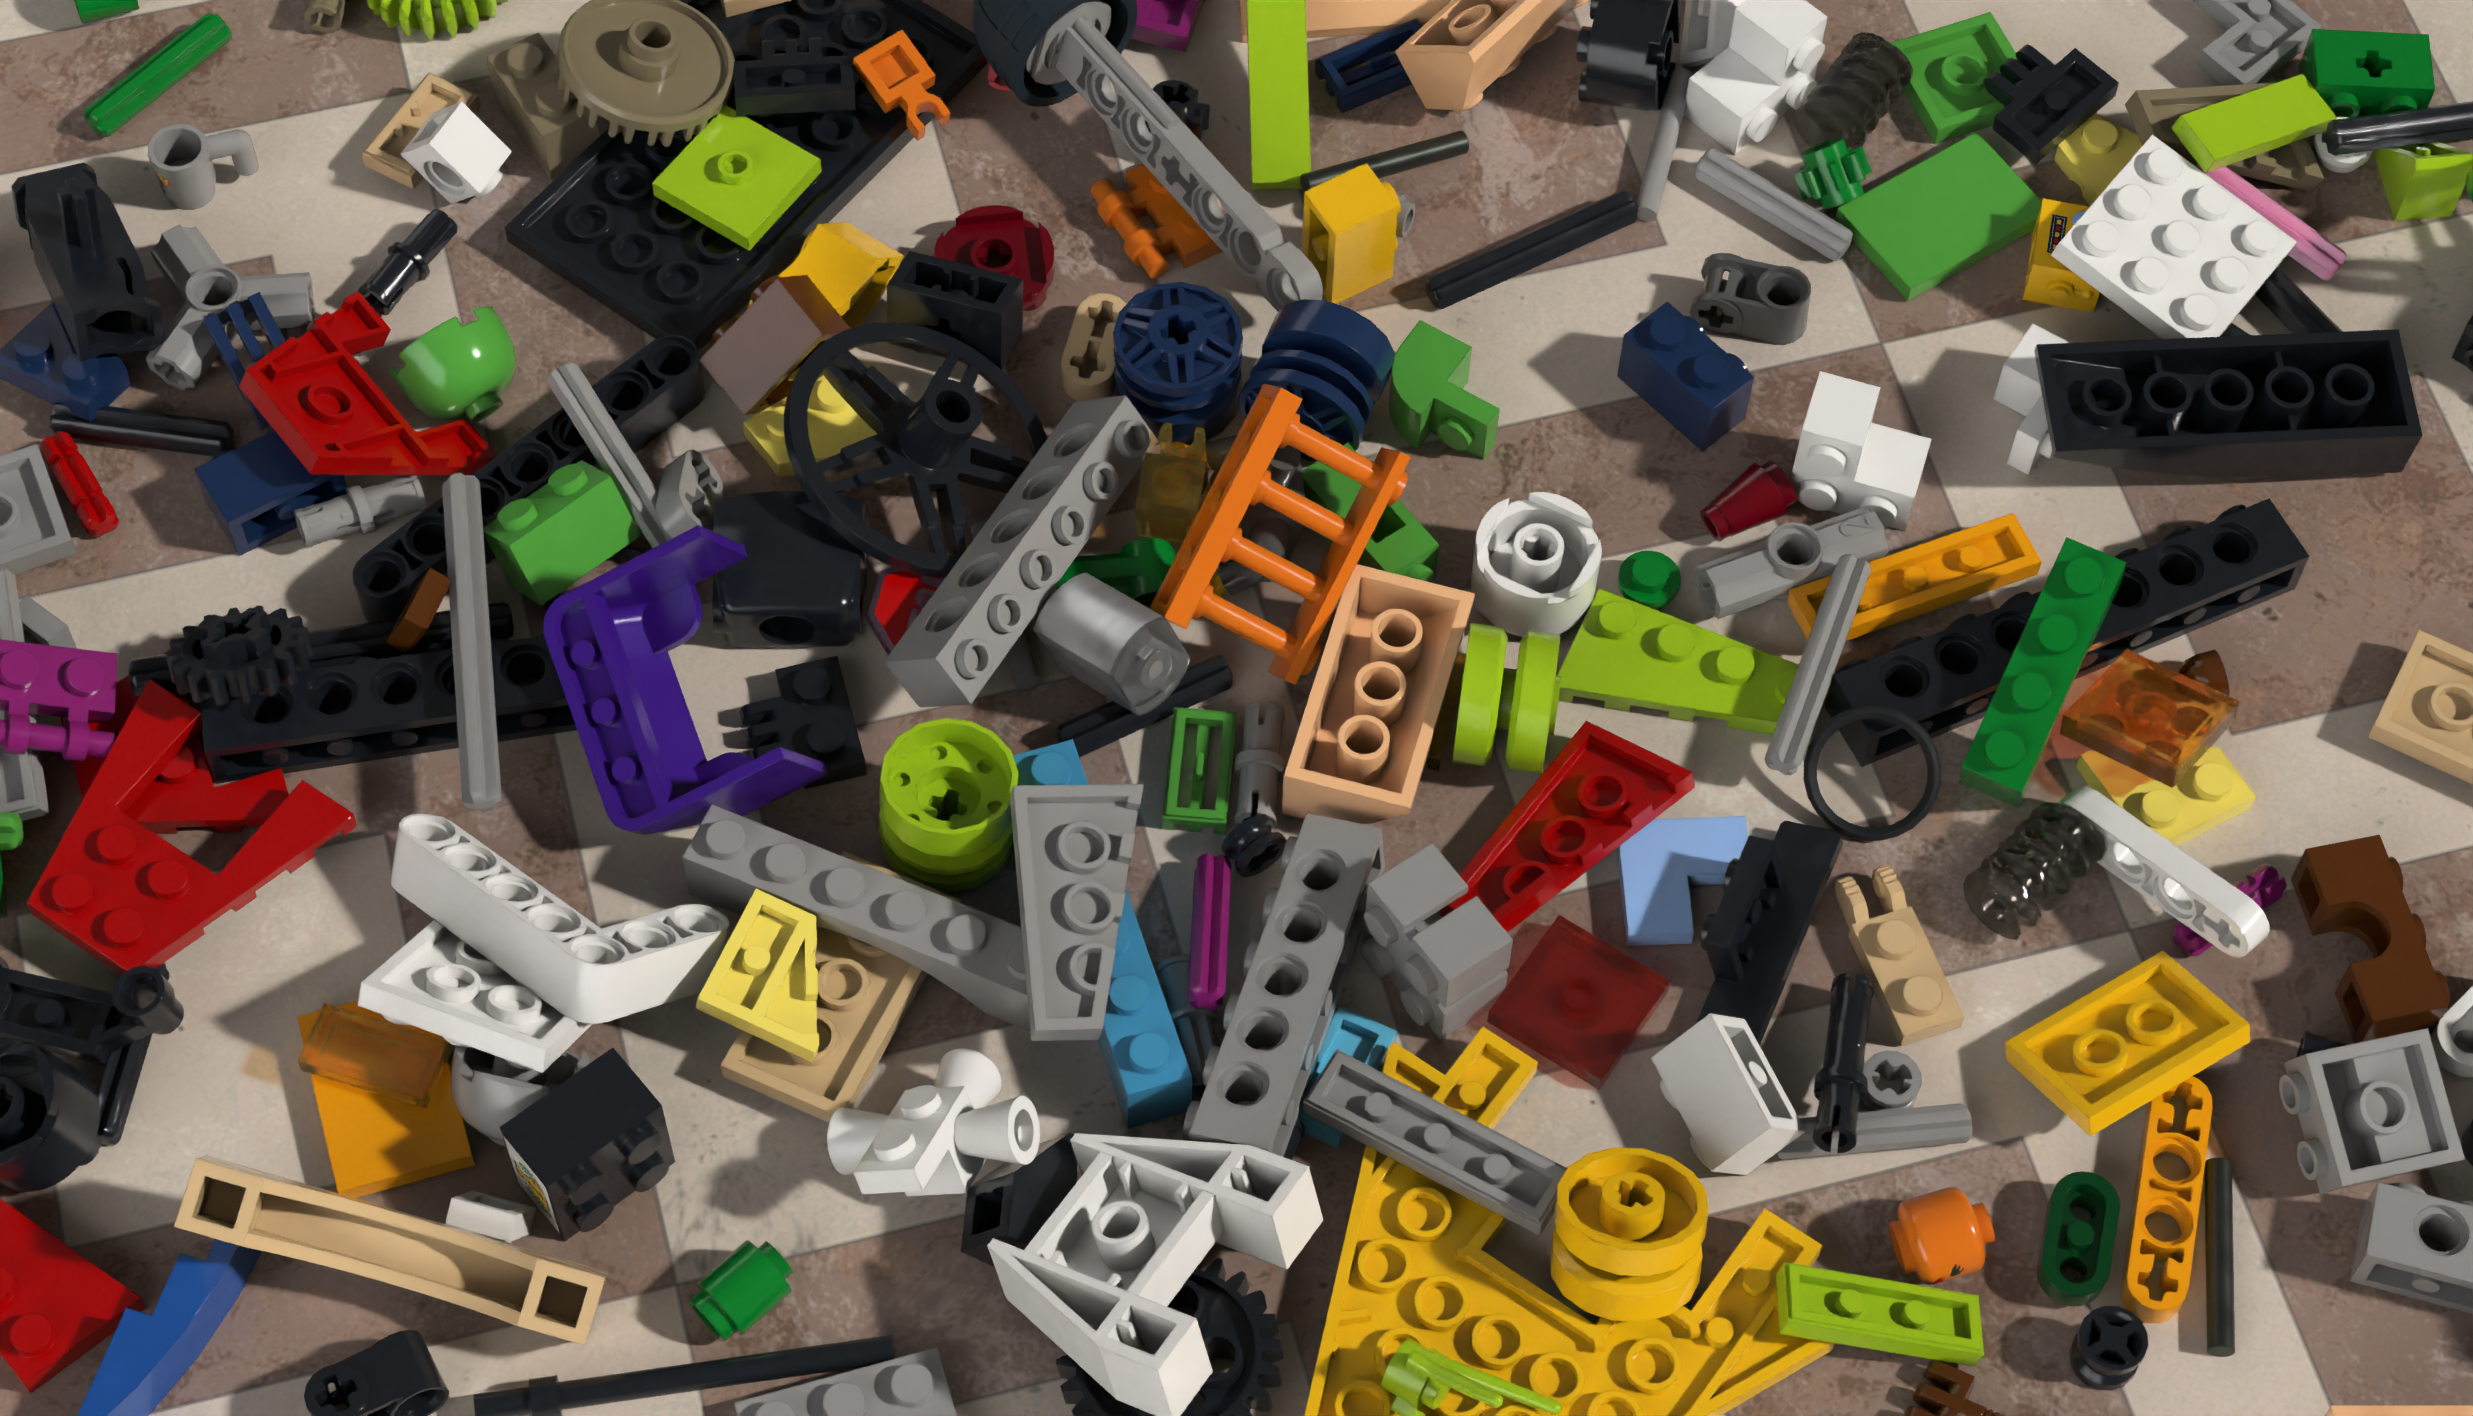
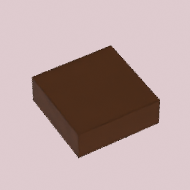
M432 568L427 571L411 593L386 643L404 653L414 648L433 620L450 586V583H448L450 578Z

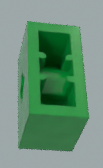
M2312 29L2299 64V74H2304L2336 117L2354 118L2427 108L2435 91L2429 34Z

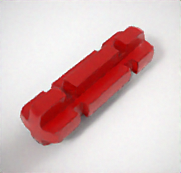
M58 431L52 437H45L41 441L39 449L49 469L56 476L55 479L71 507L78 514L87 534L97 538L106 532L114 531L119 523L115 510L108 498L104 496L103 489L83 455L77 450L78 447L71 435L64 431Z

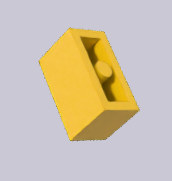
M1367 163L1304 192L1301 251L1312 262L1320 275L1323 296L1328 302L1335 304L1393 277L1394 254L1398 249L1396 237L1397 217L1401 213V205L1397 193L1391 184L1387 181L1381 182Z

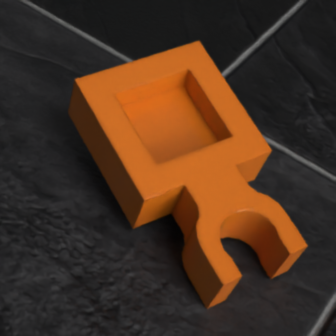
M903 29L853 58V70L886 114L901 106L906 113V125L917 141L922 139L925 134V126L918 119V114L930 112L937 117L942 126L949 123L951 113L938 96L926 91L934 86L936 75Z

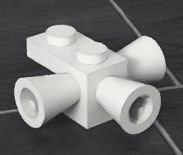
M959 1048L947 1052L942 1057L934 1086L921 1085L905 1090L890 1115L845 1107L837 1109L829 1123L827 1144L829 1156L835 1169L842 1175L854 1173L862 1194L905 1192L906 1197L967 1193L986 1159L1022 1165L1030 1164L1036 1157L1039 1148V1118L1035 1106L1026 1096H1019L988 1105L1001 1091L1002 1079L999 1070L985 1055L971 1049Z

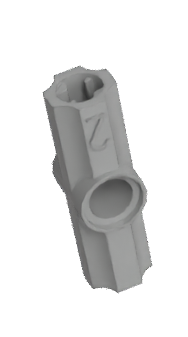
M1862 507L1811 526L1796 522L1782 524L1773 530L1766 542L1698 565L1695 571V580L1698 585L1700 600L1708 614H1713L1717 619L1773 599L1787 602L1790 589L1832 575L1834 567L1842 555L1852 554L1857 559L1871 562L1887 556L1889 547L1884 534V526L1876 512ZM1785 560L1795 561V562H1797V563L1800 564V565H1792V564H1788V563H1786V562H1784V561H1785Z

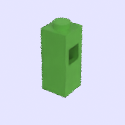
M1349 443L1343 445L1355 451ZM1319 461L1302 470L1305 498L1345 518L1362 484ZM1398 499L1393 505L1386 506L1357 564L1432 583L1436 578L1439 544ZM1323 536L1324 539H1325L1330 545H1332L1333 541L1330 540V539H1328L1327 537Z

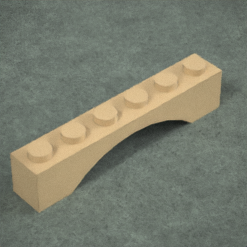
M208 1155L195 1158L174 1224L176 1228L238 1246L295 1258L389 1283L486 1314L518 1327L584 1346L589 1337L608 1272Z

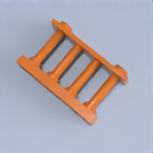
M1263 384L1149 609L1163 616L1165 620L1185 629L1191 618L1197 620L1202 616L1276 654L1267 672L1296 685L1300 675H1307L1316 664L1322 649V643L1318 640L1386 506L1393 505L1401 496L1408 480V473L1404 470L1411 457L1400 451L1381 447L1373 462L1300 423V415L1296 411L1303 400L1302 398L1281 387ZM1289 445L1362 484L1345 518L1271 480V472L1267 469L1278 447L1283 449ZM1260 502L1333 541L1317 575L1242 537V529L1238 526L1249 504L1254 506ZM1231 559L1304 597L1288 632L1213 594V586L1209 583L1220 561L1226 563Z

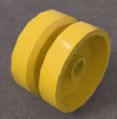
M1613 1147L1588 1153L1568 1166L1557 1185L1555 1228L1552 1233L1550 1252L1551 1277L1562 1295L1585 1312L1612 1321L1645 1322L1671 1315L1688 1303L1700 1281L1703 1258L1701 1244L1706 1235L1709 1212L1706 1189L1693 1171L1674 1158L1644 1148Z

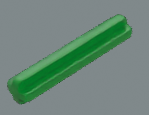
M205 14L89 106L84 112V118L91 129L99 136H111L229 42L232 34L224 20L217 14Z

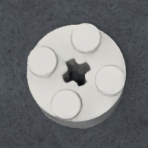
M1548 492L1529 493L1528 499L1517 500L1509 503L1508 498L1494 505L1481 520L1476 534L1471 590L1472 593H1475L1473 607L1477 613L1486 617L1495 626L1503 627L1505 632L1521 637L1529 630L1560 634L1561 638L1565 631L1577 625L1586 616L1595 597L1602 555L1601 541L1593 529V521L1588 513L1572 500Z

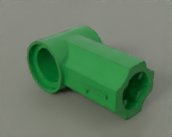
M1147 537L1127 543L1120 553L1077 556L1057 583L1056 591L1071 578L1082 573H1088L1150 608L1176 557V550L1174 545L1167 540Z

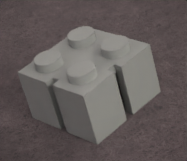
M1431 843L1368 883L1361 950L1371 969L1380 977L1388 975L1401 991V1001L1410 1017L1421 1026L1427 1023L1437 1037L1443 1040L1504 1000L1508 977L1505 969L1509 968L1513 939L1477 896L1443 918L1438 914L1437 911L1468 892V885L1437 847Z

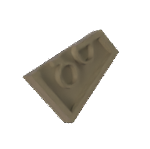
M2274 83L2136 90L2125 103V106L2142 146L2153 134L2190 163L2197 165L2195 159L2171 129L2177 119L2188 112ZM2307 138L2226 166L2238 175L2311 192L2324 180V176Z

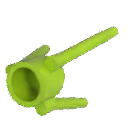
M1407 1339L1398 1348L1389 1362L1381 1382L1384 1389L1396 1395L1390 1410L1400 1416H1426L1421 1411L1422 1406L1426 1405L1435 1410L1443 1402L1450 1388L1495 1408L1502 1405V1396L1554 1415L1559 1414L1562 1410L1561 1404L1556 1400L1454 1361L1433 1348L1430 1350L1412 1339Z

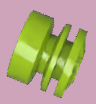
M942 718L919 723L899 735L884 755L880 777L879 802L881 806L878 838L885 860L898 874L938 891L949 893L978 887L998 874L1011 854L1013 830L1010 794L1013 786H1018L1019 772L1012 751L995 732L967 720Z

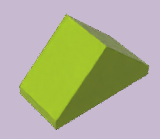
M2438 141L2374 150L2375 161L2394 221L2452 217L2465 187L2466 175L2473 167V153Z

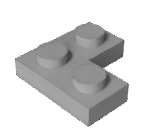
M2193 0L2194 3L2228 29L2201 50L2197 62L2201 69L2221 85L2262 83L2305 49L2312 29H2321L2322 27L2319 22L2291 0Z

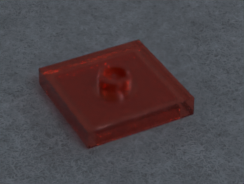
M1558 915L1489 1010L1487 1022L1599 1090L1668 993L1671 981Z

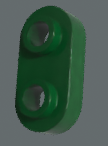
M2081 1171L2066 1175L2056 1184L2047 1205L2037 1264V1278L2043 1291L2052 1300L2066 1306H2082L2095 1300L2103 1290L2110 1274L2120 1201L2114 1187L2105 1178L2095 1173ZM2082 1207L2090 1213L2092 1219L2087 1221L2079 1220L2073 1216L2070 1208ZM2064 1267L2073 1268L2080 1274L2082 1280L2079 1282L2068 1281L2062 1276L2060 1269Z

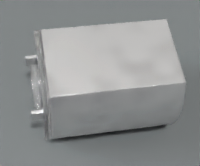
M1088 573L1077 575L1064 583L1044 605L1034 626V631L1059 669L1138 716L1152 711L1171 695L1182 680L1191 660L1167 618Z

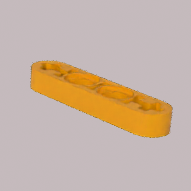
M2194 1076L2148 1102L2145 1112L2121 1282V1300L2126 1310L2131 1311L2136 1317L2146 1323L2159 1324L2170 1320L2179 1311L2189 1289L2213 1109L2212 1095L2208 1087ZM2173 1096L2185 1099V1109L2189 1110L2181 1126L2180 1133L2169 1132L2173 1124L2175 1111L2174 1106L2170 1104ZM2161 1153L2176 1154L2186 1162L2189 1168V1176L2180 1181H2171L2163 1178L2156 1171L2153 1158ZM2153 1213L2170 1215L2180 1226L2181 1236L2171 1242L2155 1239L2145 1226V1218ZM2154 1261L2165 1262L2160 1277V1289L2165 1291L2161 1301L2150 1299L2149 1289L2144 1286L2153 1269Z

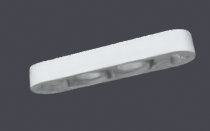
M2080 785L2053 806V821L2059 832L2068 842L2224 953L2232 957H2244L2268 937L2270 932L2269 922L2265 913L2255 901L2097 790L2089 786Z

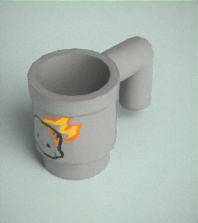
M172 124L160 129L152 136L148 144V157L155 170L162 192L175 207L183 210L199 209L207 205L214 197L216 172L212 162L213 159L231 156L236 172L242 176L253 175L259 168L251 137L244 130L236 129L205 136L195 126Z

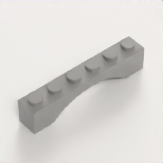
M713 804L711 805L682 857L690 895L742 915L757 888L815 915L816 926L861 940L897 956L961 994L984 1013L1030 1031L1021 927Z

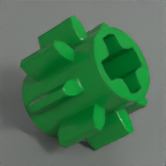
M1835 137L1811 146L1801 153L1805 165L1799 167L1800 171L1793 175L1803 200L1814 197V199H1819L1822 209H1829L1852 201L1864 193L1860 181L1865 180L1866 175L1871 173L1872 169L1862 145L1851 149L1850 146H1846L1843 137Z

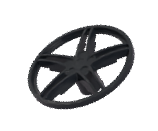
M873 323L857 326L831 337L809 356L793 380L786 399L784 410L785 444L795 476L812 505L852 545L867 555L906 572L929 577L946 578L966 551L967 545L963 526L967 524L958 481L1008 493L1030 463V461L1013 456L1012 449L972 436L982 420V407L977 396L974 394L976 390L974 384L978 374L986 379L1002 395L1018 417L1028 438L1033 458L1048 439L1035 410L1022 391L997 365L974 348L944 333L911 324ZM877 342H905L935 349L948 356L943 365L938 368L917 402H913L873 365L868 369L849 350ZM957 361L967 365L960 382L948 379ZM820 373H822L850 407L877 434L841 448L840 453L816 462L808 435L807 410L813 386ZM876 457H879L884 465L858 472L853 477L828 483L825 479ZM899 477H906L930 552L906 546L879 533L858 518L836 494ZM931 492H936L942 530L949 554H946L942 538L938 529L940 521L938 518V514L934 505Z

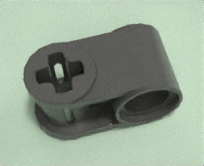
M1716 253L1705 259L1701 269L1702 278L1704 279L1700 295L1694 298L1690 307V316L1703 329L1714 333H1730L1763 340L1773 345L1790 344L1802 337L1806 330L1811 295V284L1804 273L1790 266H1777L1748 260L1731 253ZM1725 271L1729 272L1728 280L1722 279ZM1718 306L1723 308L1722 314L1719 316L1716 314Z

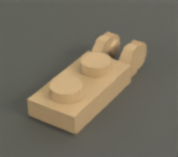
M1886 864L1872 870L1873 888L1879 897L1885 914L1871 919L1869 918L1866 900L1856 880L1852 876L1837 879L1834 886L1835 894L1850 929L1848 938L1866 976L1873 982L1874 994L1898 1045L1904 1046L1961 1028L1965 1017L1912 906L1907 907L1904 889L1897 879L1893 868Z

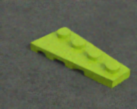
M1599 588L1557 675L1561 676L1559 700L1573 702V696L1604 701L1603 708L1630 712L1631 706L1668 711V718L1693 722L1696 716L1725 720L1728 728L1773 735L1799 664ZM1829 685V688H1828L1826 697H1825V699H1824L1822 708H1821V710H1820L1818 719H1819L1820 714H1821V712H1822V710H1823V707H1824V705H1825V703H1826L1827 696H1828L1829 689H1830V685Z

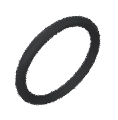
M1864 705L1841 712L1828 720L1817 731L1808 746L1804 760L1803 780L1808 799L1813 808L1830 827L1843 835L1859 840L1881 841L1898 837L1913 829L1926 817L1936 801L1940 788L1941 764L1937 748L1932 739L1916 720L1899 710L1885 706ZM1882 719L1895 723L1907 730L1915 738L1925 755L1928 769L1927 784L1923 797L1913 811L1894 824L1882 827H1862L1849 823L1832 811L1820 793L1817 781V763L1821 750L1827 740L1838 729L1854 721Z

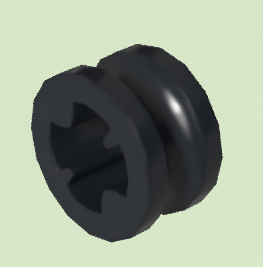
M1265 814L1255 815L1240 823L1228 834L1221 846L1222 852L1227 858L1237 859L1235 869L1243 877H1252L1261 873L1274 864L1283 854L1287 839L1279 832H1272L1274 828L1273 821Z

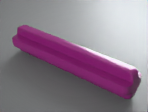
M1208 852L1197 858V868L1194 871L1187 1000L1195 1009L1206 1007L1213 1011L1223 1005V995L1226 993L1232 864L1225 855L1214 857Z

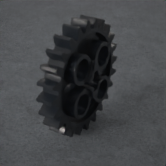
M1218 1257L1205 1271L1200 1270L1198 1265L1167 1307L1172 1309L1179 1307L1196 1309L1192 1317L1197 1318L1210 1362L1216 1359H1227L1234 1363L1226 1372L1219 1375H1210L1198 1391L1206 1400L1205 1403L1195 1405L1191 1401L1181 1416H1252L1251 1409L1271 1412L1273 1408L1271 1397L1264 1388L1281 1386L1282 1379L1279 1367L1272 1363L1284 1359L1281 1340L1272 1338L1279 1333L1275 1314H1263L1267 1309V1304L1262 1290L1247 1294L1249 1285L1246 1274L1243 1271L1225 1281L1226 1272L1223 1260ZM1068 1355L1056 1359L1060 1377L1067 1379L1060 1386L1065 1403L1076 1404L1071 1410L1073 1416H1155L1116 1400Z

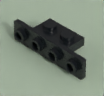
M1784 821L1780 824L1774 840L1749 835L1740 858L1732 859L1727 867L1724 878V895L1717 912L1711 911L1703 924L1701 946L1707 952L1715 980L1696 1023L1710 1013L1745 1019L1760 1046L1842 848L1843 840L1840 832Z

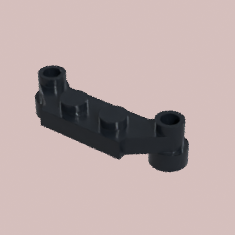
M0 957V1037L17 1038L24 1042L35 1044L50 1053L105 1065L111 1052L153 1033L159 1035L171 1033L179 1027L183 1020L184 1009L182 1004L175 998L172 985L152 967L138 966L126 971L116 982L112 993L9 969L7 962Z

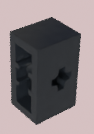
M909 251L887 284V323L911 324L944 333L974 348L1002 370L1022 338L1023 278ZM887 342L913 349L919 353L933 354L945 358L948 356L922 345L905 342Z

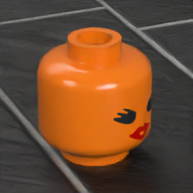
M1947 1187L1904 1200L1897 1208V1220L1888 1223L1891 1243L1901 1271L1904 1275L1914 1273L1920 1282L1927 1285H1934L1979 1271L1985 1263L1986 1253L1984 1244L1995 1241L1992 1222L1984 1203L1980 1202L1971 1205L1966 1194L1956 1187Z

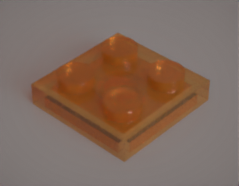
M2126 649L2063 714L2060 734L2173 788L2235 721L2239 701Z

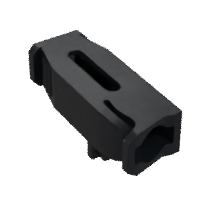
M83 162L18 177L11 186L16 219L19 226L28 231L30 247L34 252L36 267L80 361L92 359L103 354L150 351L165 341L161 307L157 300L148 298L146 278L141 260L110 197L98 186L94 169ZM130 312L136 314L138 330L132 328Z

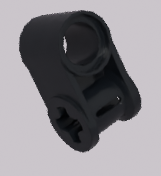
M414 1330L399 1331L388 1335L368 1349L333 1365L323 1367L312 1375L306 1384L304 1393L306 1408L311 1416H429L443 1406L449 1397V1390L422 1335ZM334 1383L336 1390L330 1393L328 1385ZM345 1403L347 1409L337 1412L335 1406Z

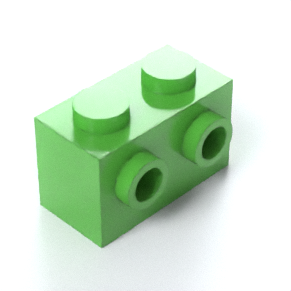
M583 460L556 470L549 477L547 484L527 498L515 500L504 506L499 511L497 518L483 527L484 536L512 588L541 606L641 536L611 476Z

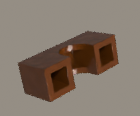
M2380 835L2305 849L2292 875L2291 882L2312 936L2337 931L2350 933L2366 943L2374 957L2373 959L2350 963L2335 991L2354 1044L2428 1028L2429 1034L2432 1036L2434 1029L2449 1007V989L2443 974L2438 970L2434 971L2425 949L2426 932L2422 920L2416 913H2411L2402 892L2403 875L2397 860L2392 856L2388 857Z

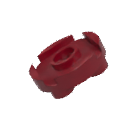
M1001 205L977 207L955 218L956 226L950 229L945 237L942 232L937 239L934 257L1023 278V310H1035L1044 303L1046 290L1052 283L1055 272L1054 245L1047 229L1039 222L1038 229L1032 222L1023 219L1022 211ZM993 253L999 254L1001 261L1008 262L1000 268H988L982 265L987 263L988 255Z

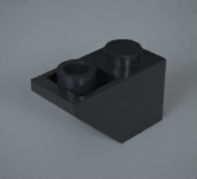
M1068 1133L1039 1144L1036 1157L1030 1164L1022 1165L1004 1162L970 1186L966 1198L961 1243L962 1253L994 1266L987 1246L993 1238L1022 1250L1027 1247L1076 1184L1077 1160L1070 1141L1074 1134Z

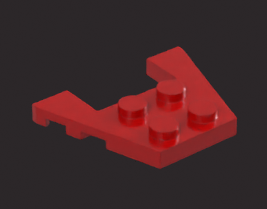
M360 292L352 293L345 298L341 307L334 313L326 312L314 320L311 329L298 339L292 336L246 369L239 388L310 474L451 475L461 472L463 475H472L497 457L496 453L466 418L426 430L415 431L354 359L352 354L384 346L391 330Z
M129 675L116 682L115 714L111 721L88 720L90 730L114 732L116 740L139 698L131 688ZM177 690L169 691L185 703L192 706L188 694L180 695L179 693H177ZM60 717L63 726L64 717ZM198 731L124 813L155 834H178L179 827H216L218 833L242 832L243 826H262L288 797L289 791L281 768L215 787ZM87 756L84 762L72 760L82 800L101 768L105 757Z

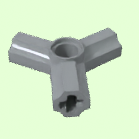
M180 224L162 233L157 245L151 249L154 262L181 298L184 305L165 330V341L149 352L146 361L151 371L159 375L166 384L185 391L188 387L195 388L219 355L214 342L203 324V318L213 313L222 312L226 307L234 303L239 304L247 300L249 296L260 292L278 328L307 327L315 319L313 283L309 272L239 277L235 271L224 266L197 227L186 228ZM253 312L245 316L252 330H262ZM232 322L222 327L231 344L241 339Z

